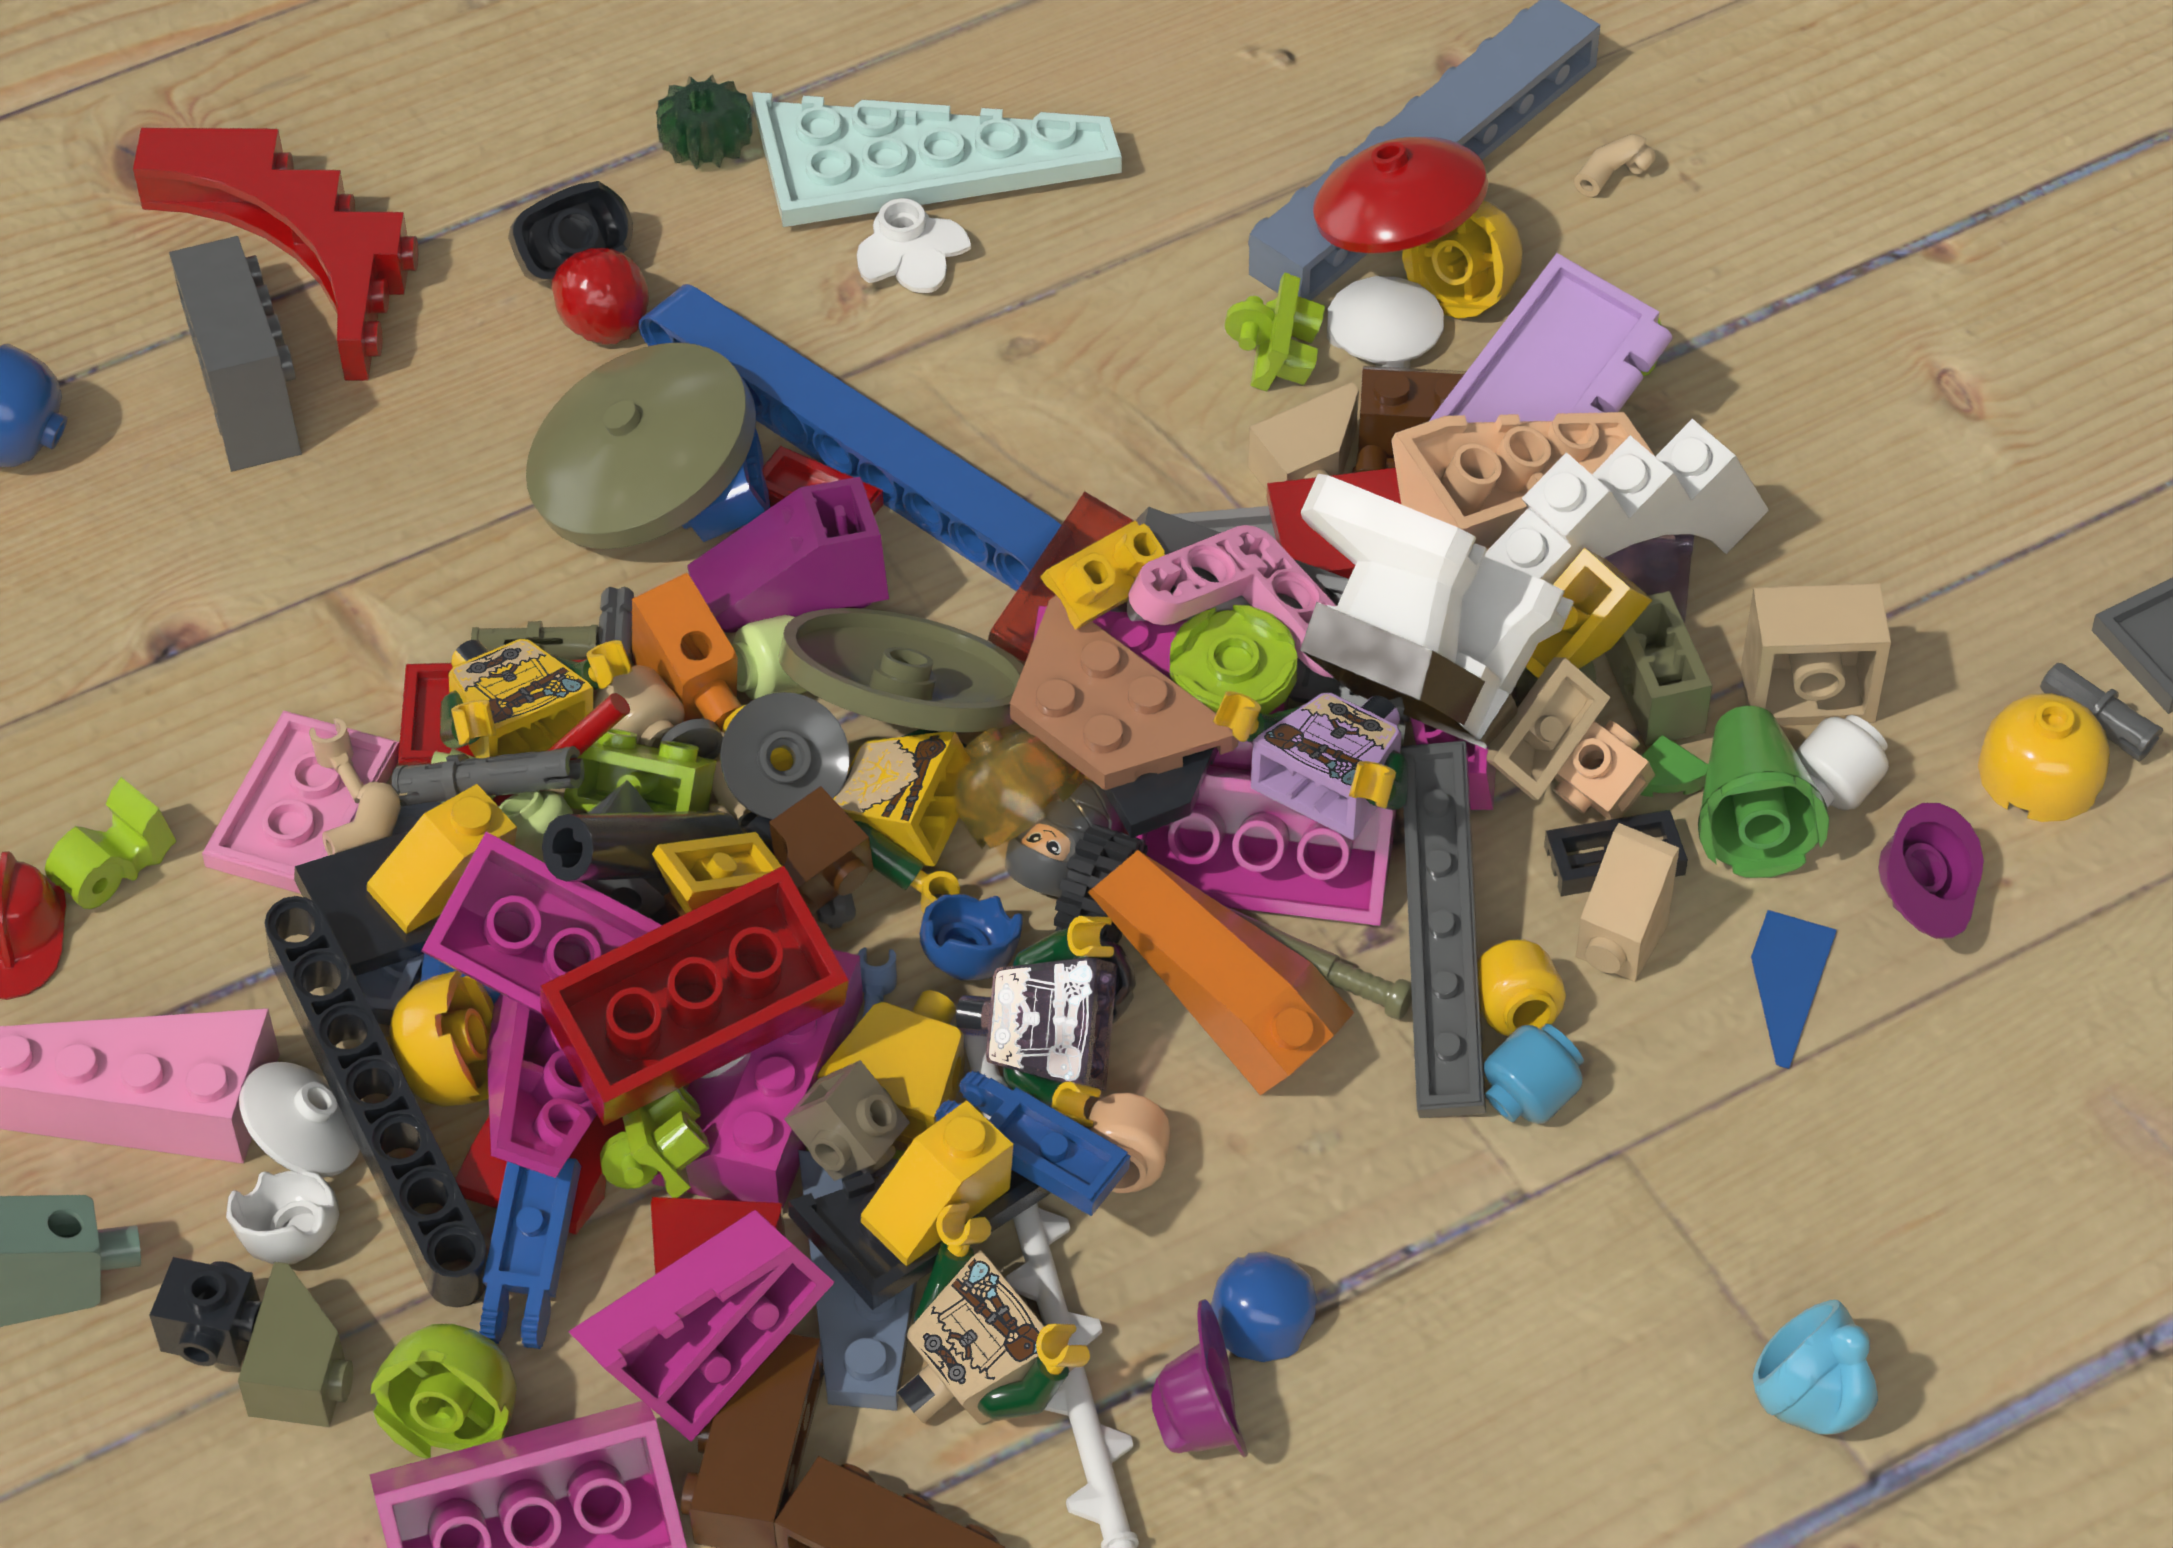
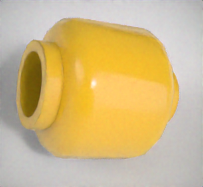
M1525 939L1507 940L1494 945L1478 959L1481 1012L1486 1022L1497 1033L1509 1037L1522 1025H1533L1541 1029L1545 1024L1551 1025L1555 1022L1564 1008L1566 992L1549 954L1541 946Z

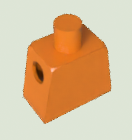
M684 573L632 598V661L635 666L651 667L661 676L684 705L685 717L683 722L704 717L715 722L719 726L720 731L723 732V725L727 717L736 709L742 707L736 698L738 658L734 648L689 574Z

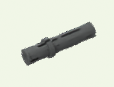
M575 746L550 751L526 752L487 758L470 759L465 754L448 755L445 762L397 766L392 774V787L398 795L407 793V795L399 796L400 805L405 807L428 802L447 801L475 784H478L488 796L536 792L548 789L579 788L583 783L585 770L583 758L570 760V758H577L580 754L579 749Z

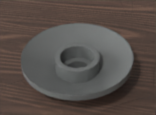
M788 692L772 693L751 701L731 720L721 744V769L729 790L740 804L758 816L773 820L820 786L832 798L837 796L848 773L849 747L840 723L825 706L801 694ZM784 748L790 752L793 763L789 770L779 771L773 767L770 756L774 749Z

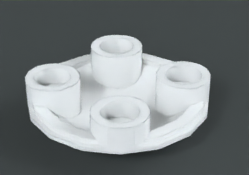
M1374 276L1355 281L1338 292L1328 307L1327 339L1330 344L1344 349L1354 357L1375 363L1379 367L1408 368L1411 359L1420 357L1435 346L1444 329V312L1436 297L1420 284L1400 277Z

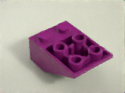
M861 477L798 488L687 565L689 576L725 633H734L748 623L777 616L790 615L797 617L811 611L833 608L863 609L873 602L889 600L881 534Z

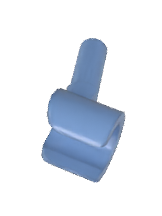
M867 947L862 948L858 952V955H860L862 991L864 992L865 1000L863 1017L874 1004L883 1002L884 995L891 993L897 985L896 953L893 949H889V960L882 966L868 965Z

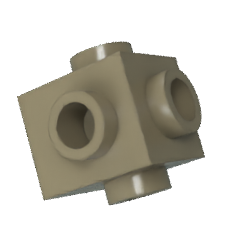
M861 1060L819 1078L784 1118L808 1148L813 1159L824 1168L833 1181L860 1170L863 1174L868 1172L872 1174L882 1168L892 1159L897 1151L892 1145L893 1142L910 1123L894 1103L887 1090L878 1083Z

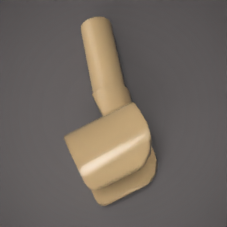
M334 718L337 735L328 739L319 738L316 735L315 729L311 728L309 735L317 763L325 768H334L341 776L354 802L359 804L360 799L357 798V795L364 785L353 767L351 759L354 752L346 723L340 718Z

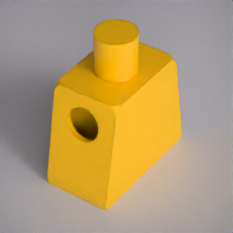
M926 990L920 994L912 1011L887 1002L874 1004L823 1065L817 1078L824 1077L861 1060L910 1121L896 1139L910 1145L915 1137L937 1122L934 1115L944 1101L947 1102L948 1099L950 1101L956 1099L964 1073L965 1054L963 1032L957 1027L949 1025L956 1013L955 1004L947 996L932 990Z

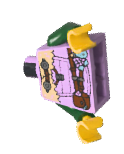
M1233 691L1225 693L1213 723L1218 726L1231 728L1232 734L1237 740L1253 743L1251 788L1351 840H1354L1361 833L1377 807L1394 811L1400 809L1405 804L1408 790V762L1400 754L1401 731L1397 727L1400 717L1397 708L1385 697L1379 695L1372 696L1359 707L1332 693H1321L1303 706L1268 715L1260 712V704L1252 698Z

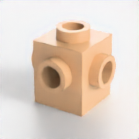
M1609 720L1604 728L1594 721L1556 774L1555 779L1559 784L1554 791L1582 814L1591 806L1608 820L1623 817L1655 777V773L1649 761L1635 752L1640 743L1628 731L1612 720ZM1602 764L1597 769H1593L1595 766Z

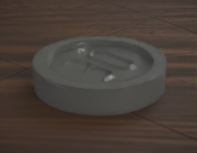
M692 719L671 728L661 741H676L697 746L699 748L698 757L713 760L720 753L723 736L715 722L708 719Z

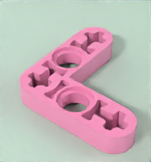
M1249 525L1237 526L1149 561L1142 566L1129 591V602L1134 611L1143 619L1159 625L1177 623L1242 595L1252 607L1273 614L1290 630L1295 641L1298 658L1308 668L1324 677L1334 678L1300 651L1316 602L1323 605H1336L1275 538L1258 527ZM1192 567H1199L1209 571L1219 582H1210L1201 578L1194 572ZM1175 586L1176 589L1172 595L1170 591L1172 587ZM1277 593L1292 597L1303 609H1297L1285 604L1278 598Z

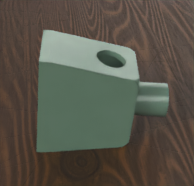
M87 1195L0 1196V1327L93 1308L101 1302V1271L141 1266L140 1240L137 1225L97 1229L94 1201Z

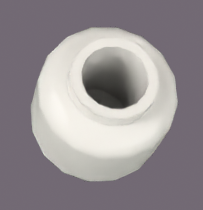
M1848 715L1845 719L1840 717L1824 719L1796 751L1823 796L1827 808L1830 805L1842 810L1857 808L1883 779L1889 767L1885 754L1887 749L1886 740L1871 724L1854 715Z

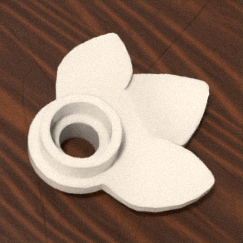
M906 198L894 199L881 207L879 214L874 220V234L866 238L859 245L857 252L858 270L861 277L868 283L877 282L895 275L898 282L912 292L932 293L939 289L946 279L945 257H953L971 249L970 239L958 223L950 219L929 218L923 207L914 200Z

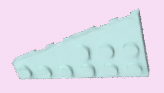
M752 92L753 108L783 227L879 212L885 203L899 198L911 199L920 205L1122 173V156L1109 117L1040 112L1033 120L1003 118V109L981 108L980 116L951 114L950 106L861 100L854 107L825 105L824 97L803 96L802 104L773 102L772 93Z

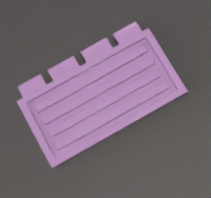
M1556 253L1429 421L1443 416L1465 415L1467 423L1496 422L1499 415L1518 414L1520 421H1553L1558 413L1619 412L1643 380V375L1640 371L1648 372L1672 341V334L1665 327L1658 324L1659 311Z

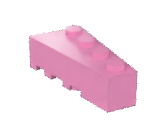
M269 1009L0 1026V1129L243 1164L252 1137L243 1122L240 1112L239 1095L247 1077L256 1068L267 1063L277 1062L280 1055Z

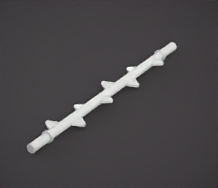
M981 1025L982 1030L964 1029V1047L971 1071H979V1073L985 1074L987 1078H992L1008 1087L1004 1077L1000 1076L997 1062L989 1057L990 1037L987 1028ZM983 1113L985 1118H991L989 1115ZM1036 1203L1013 1218L1025 1264L1007 1275L1005 1280L1017 1294L1037 1302L1044 1327L1047 1324H1075L1077 1329L1069 1338L1068 1345L1087 1346L1102 1333L1100 1320L1068 1312L1049 1247L1050 1244L1069 1232V1221L1067 1218L1038 1208ZM1084 1366L1075 1367L1069 1372L1067 1378L1044 1409L1069 1416L1088 1483L1067 1498V1510L1069 1513L1100 1525L1104 1539L1101 1542V1548H1137L1139 1545L1138 1537L1130 1530L1112 1467L1114 1461L1132 1449V1438L1126 1433L1100 1424Z

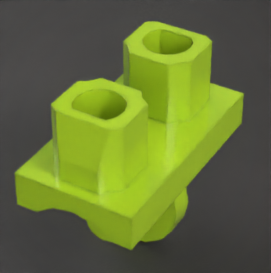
M1284 272L1280 279L1278 297L1267 302L1266 305L1263 304V300L1260 297L1249 296L1246 301L1236 303L1227 310L1224 325L1227 334L1232 339L1238 341L1239 347L1243 350H1253L1257 345L1250 386L1266 392L1276 376L1304 385L1316 365L1318 348L1293 340L1291 336L1312 343L1322 324L1325 306L1298 296L1301 278Z
M683 1087L623 1116L626 1132H620L611 1137L604 1144L600 1154L602 1173L608 1182L624 1189L640 1188L651 1182L659 1171L664 1178L666 1191L672 1198H678L691 1188L686 1166L710 1148L706 1135L695 1122L701 1116L699 1105Z

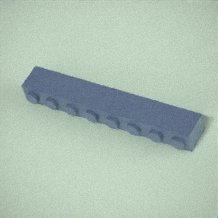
M1539 0L1529 9L1521 10L1515 16L1512 23L1493 38L1485 39L1479 45L1476 52L1460 65L1449 68L1434 86L1421 96H1415L1409 100L1398 115L1384 126L1374 128L1366 140L1347 156L1337 158L1321 177L1308 187H1302L1297 190L1285 206L1270 218L1261 219L1251 231L1248 240L1249 275L1276 293L1279 291L1280 279L1284 272L1301 278L1298 296L1310 301L1368 254L1352 252L1332 245L1320 234L1313 213L1314 201L1324 182L1337 167L1375 144L1404 137H1438L1451 140L1471 149L1483 160L1596 67L1600 24L1560 0Z

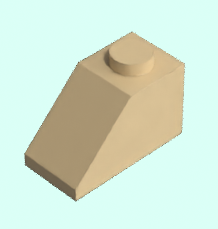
M1350 382L1249 427L1248 468L1266 490L1267 483L1315 478L1318 474L1329 476L1343 474L1357 431L1358 387L1353 382Z
M1618 823L1580 918L1576 950L1577 958L1589 962L1599 971L1615 973L1636 982L1668 926L1679 847Z

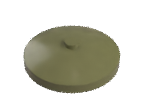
M689 343L657 344L616 357L577 382L555 404L539 427L532 442L526 465L527 489L535 508L559 536L571 543L595 549L634 546L651 541L679 528L716 500L728 487L744 463L752 444L756 425L755 404L751 392L728 359L720 353L700 345Z
M833 608L811 611L801 614L787 623L779 652V663L782 669L794 682L805 690L836 706L875 720L916 729L945 732L990 731L1016 723L1010 718V701L1024 665L995 644L943 623L907 614L873 609Z

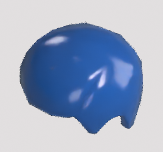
M965 894L942 895L925 908L919 933L920 943L930 962L949 976L960 981L983 980L991 978L1007 968L1019 944L1024 919L1022 914H1015L1011 919L1004 911L1001 899L998 896L979 901Z
M1269 1252L1248 1253L1245 1257H1237L1227 1266L1216 1282L1211 1306L1217 1317L1225 1347L1238 1357L1267 1362L1290 1357L1298 1351L1304 1335L1314 1323L1315 1306L1318 1300L1311 1275L1294 1261Z

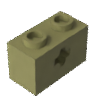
M1670 591L1649 595L1652 602L1617 643L1605 652V656L1645 746L1652 745L1661 735L1672 741L1706 732L1712 683Z

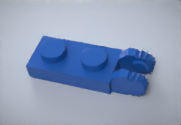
M973 1070L971 1073L968 1072L960 1082L959 1087L961 1088L960 1092L963 1094V1098H966L974 1107H978L983 1113L989 1115L991 1118L987 1120L1013 1143L1011 1170L1086 1214L1092 1216L1129 1170L1131 1156L1127 1151L1016 1087L1014 1090H1011L998 1081L987 1078L985 1074L983 1075L979 1071L974 1072ZM948 1099L947 1102L944 1101L934 1115L936 1116V1121H939L960 1104L955 1102V1100L950 1101Z
M568 1158L556 1178L507 1161L483 1277V1283L487 1288L482 1307L481 1322L479 1324V1332L494 1341L495 1344H499L505 1332L509 1313V1292L528 1294L524 1318L521 1324L523 1347L541 1349L543 1347L551 1315L550 1297H556L580 1176L581 1164L575 1158Z

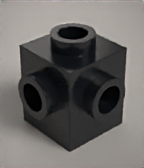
M173 1257L149 1316L161 1352L180 1355L183 1359L200 1366H211L215 1363L240 1367L262 1302L260 1301L252 1272L244 1271L239 1266L224 1261L207 1264Z

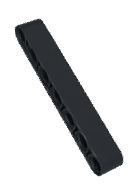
M292 896L283 898L274 903L268 910L264 922L272 969L336 1098L428 1292L437 1302L445 1306L458 1308L470 1305L478 1300L486 1290V1286L483 1283L487 1262L484 1237L323 910L316 902L307 897ZM298 934L309 937L300 942H288L285 940L290 936ZM320 987L335 989L330 994L321 996L310 993ZM346 1040H356L362 1043L351 1049L336 1047L337 1044ZM375 1093L384 1094L389 1097L375 1104L366 1103L361 1100L367 1095ZM402 1147L416 1151L413 1155L402 1159L392 1158L387 1155L394 1149ZM429 1202L443 1206L438 1212L428 1215L414 1211L419 1205ZM455 1258L471 1262L468 1267L458 1271H450L441 1267L444 1262Z

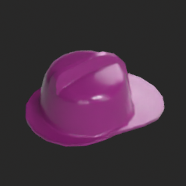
M1921 803L1906 811L1898 823L1894 835L1882 849L1878 865L1880 882L1888 897L1892 900L1893 907L1918 931L1933 938L1952 939L1964 932L1972 917L1977 890L1982 878L1984 858L1981 843L1971 824L1955 809L1941 803Z
M1206 1299L1199 1301L1197 1310L1200 1343L1166 1364L1159 1373L1151 1394L1152 1411L1164 1444L1171 1452H1200L1235 1444L1244 1458L1247 1457L1248 1453L1236 1419L1231 1372L1223 1335L1212 1306Z

